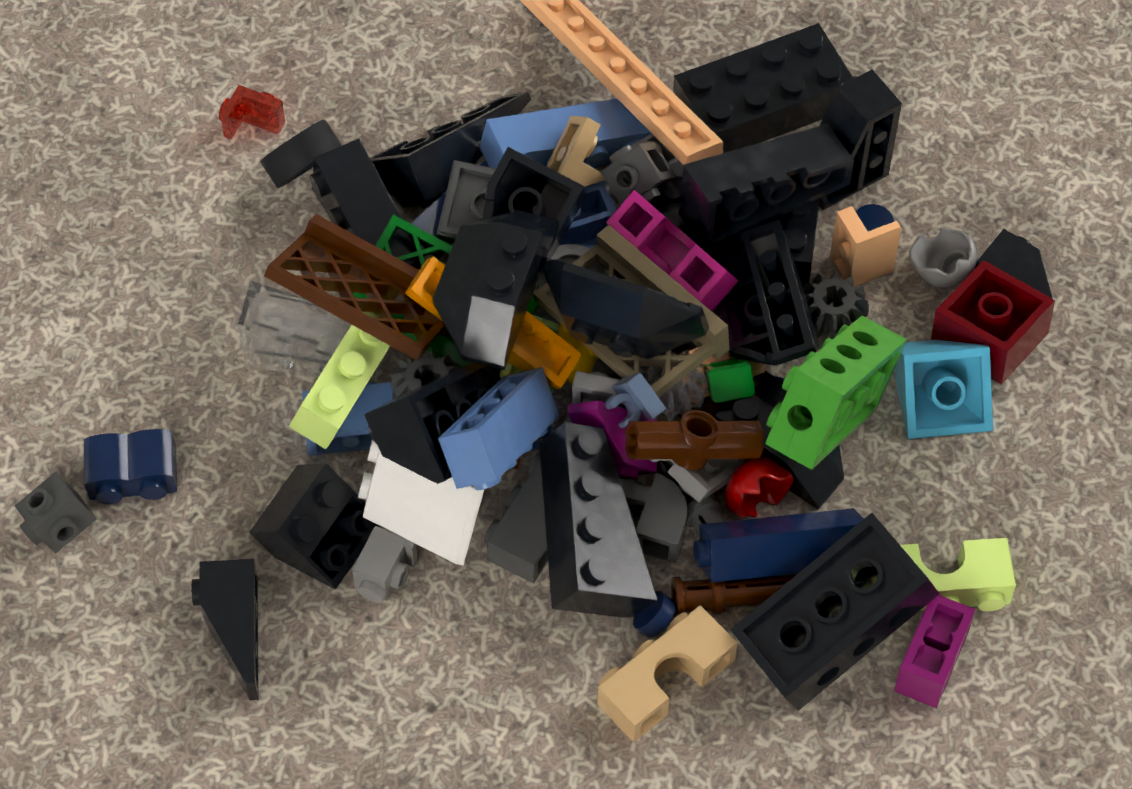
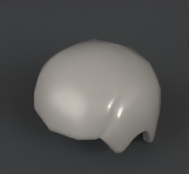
M945 227L940 228L939 235L934 238L919 235L909 250V263L928 285L941 289L955 286L964 281L975 269L976 262L978 261L977 245L974 240L964 231L949 230Z

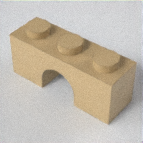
M701 605L690 614L686 612L679 614L668 625L665 634L655 642L652 639L644 642L635 651L630 662L621 669L618 666L610 669L599 681L597 705L633 742L637 741L668 715L669 697L656 683V680L662 674L670 671H681L691 676L703 687L735 661L738 642Z

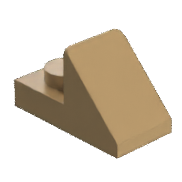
M570 116L546 167L574 180L584 187L604 181L605 179L601 172L583 163L584 159L596 147L598 141L596 134L601 124L588 117Z

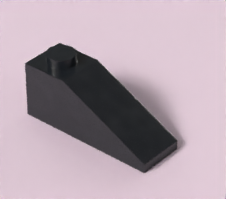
M254 559L200 562L199 579H192L191 583L193 606L201 607L203 619L248 699L259 700L258 576Z

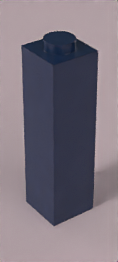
M854 508L699 524L700 540L694 541L693 545L695 564L698 568H702L711 582L799 573L864 518Z

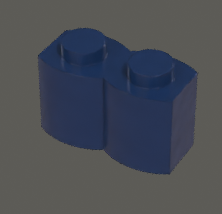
M148 429L128 435L108 433L85 438L84 486L89 499L97 500L102 504H115L120 502L123 497H131L133 495L141 496L147 500H158L165 497L167 493L176 492V444L172 431Z

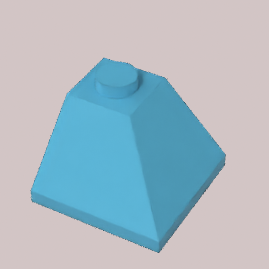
M944 340L906 342L895 367V381L907 439L993 431L990 347L988 345Z

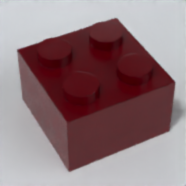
M983 260L935 310L931 340L988 345L990 347L991 379L1002 385L1049 333L1055 300Z

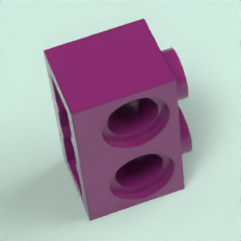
M938 595L927 604L901 664L894 692L937 709L968 636L976 609Z

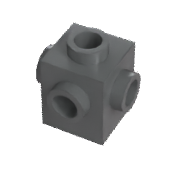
M655 141L639 144L634 148L631 145L621 148L609 157L612 164L600 171L606 180L604 185L607 193L620 205L634 190L649 203H652L661 196L658 189L676 177Z
M57 472L53 473L15 505L25 520L19 525L25 535L36 546L43 541L55 554L97 520L79 493Z

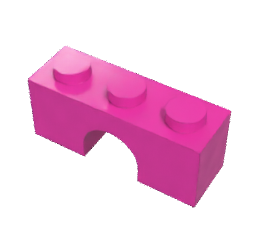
M635 190L606 222L711 311L715 309L738 282L732 274Z

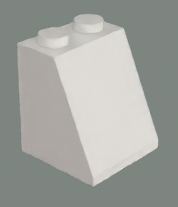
M372 440L367 461L375 463L373 474L364 472L358 498L366 500L363 517L455 564L464 565L484 490H475L474 485L456 489L452 477L436 484L383 457L378 445Z

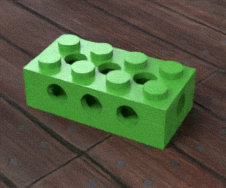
M864 316L859 317L850 326L844 324L834 339L827 338L817 353L811 351L800 367L794 365L788 372L782 385V389L787 392L783 402H779L774 407L768 418L767 426L771 428L765 444L812 470L878 408L907 339Z

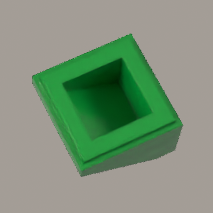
M732 358L700 366L703 380L713 402L719 403L754 395L755 388L751 364L744 359Z

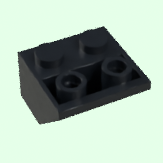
M327 463L297 465L249 533L276 559L333 589H337L362 552L374 527H379V525L363 517L365 502L358 498V495Z

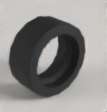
M321 120L274 149L261 159L260 163L275 186L281 188L312 169L314 157L338 148L342 144L327 121Z

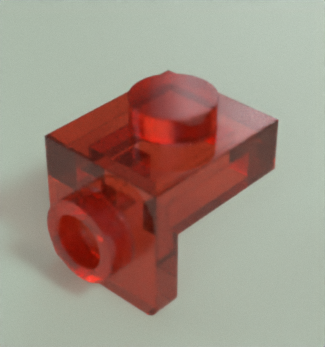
M238 85L231 98H226L223 101L219 110V120L222 123L224 137L232 139L242 122L275 134H279L286 123L282 100L277 99L270 93H260Z

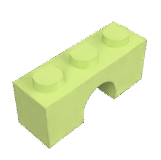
M363 312L372 318H378L373 312ZM351 325L301 404L289 427L324 449H327L390 345Z
M1007 538L964 540L958 556L959 569L950 574H939L929 570L921 560L918 544L900 545L929 578L940 593L939 595L969 607L978 606L981 611L987 612L999 610L1005 604L1011 603L1016 583ZM878 577L872 578V585L875 584Z

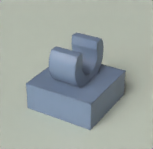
M640 372L625 376L613 385L612 389L617 395L611 396L604 405L607 410L615 408L620 403L626 406L628 413L626 418L618 423L620 428L627 427L629 421L654 419L666 409Z

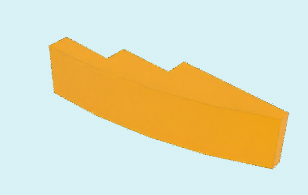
M432 256L425 261L405 294L442 321L432 298L445 265ZM526 311L507 363L521 371L542 367L548 385L558 390L562 388L582 353Z

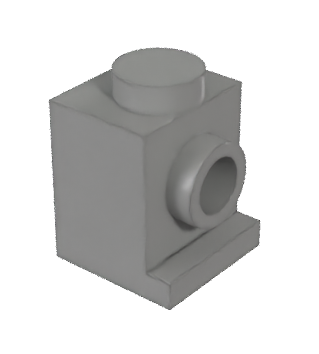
M375 526L352 569L354 587L358 589V593L374 603H381L383 599L387 601L393 588L400 590L403 587L409 573V566L414 567L417 563L416 544L396 533Z

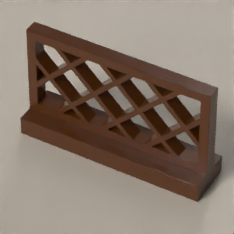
M318 214L309 220L305 232L268 265L264 274L266 278L415 360H418L440 335L446 336L448 334L443 321L405 294L407 288L419 272L418 269ZM287 270L300 271L302 276L294 275ZM314 272L328 273L330 278L316 277ZM325 291H336L340 297L332 296ZM352 293H365L367 298H355ZM363 312H376L378 318H372ZM390 313L403 314L405 319H393ZM401 333H414L418 342Z

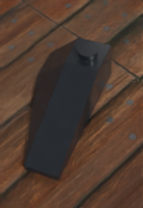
M529 92L502 96L462 114L463 124L460 120L442 126L438 125L427 130L429 135L427 137L419 138L409 143L404 140L370 157L386 189L403 205L420 203L421 208L432 205L443 195L442 193L447 191L454 160L476 164L483 156L479 146L487 119L519 114L531 100Z

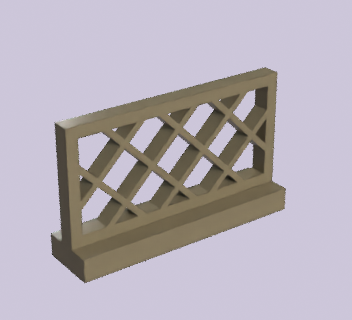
M610 225L596 235L597 244L572 263L573 265L588 269L598 261L609 270L608 276L614 277L615 275L618 279L661 292L680 301L693 303L703 308L709 329L705 336L692 341L699 348L690 355H672L671 349L666 352V355H657L650 359L636 355L623 357L615 355L608 346L596 342L590 345L584 344L620 377L623 378L639 373L640 366L665 367V375L651 386L659 398L710 356L718 360L729 351L728 325ZM547 282L533 293L534 301L567 329L556 302L551 299L553 295Z

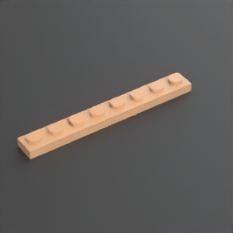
M520 0L683 165L723 154V141L579 0Z

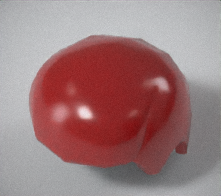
M768 457L749 459L738 466L731 474L725 489L727 506L739 519L748 515L755 518L758 515L756 505L759 502L778 505L790 490L794 478L783 466Z

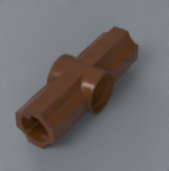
M692 410L684 413L680 421H629L625 430V450L629 459H672L680 467L697 470L703 468L708 459H759L764 449V431L760 421H717L712 415L704 411Z

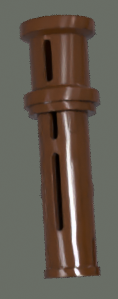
M796 575L757 577L721 582H711L710 579L682 581L681 577H672L671 599L675 602L676 607L674 615L677 617L683 612H692L700 605L706 611L711 610L714 615L725 612L726 607L761 605Z

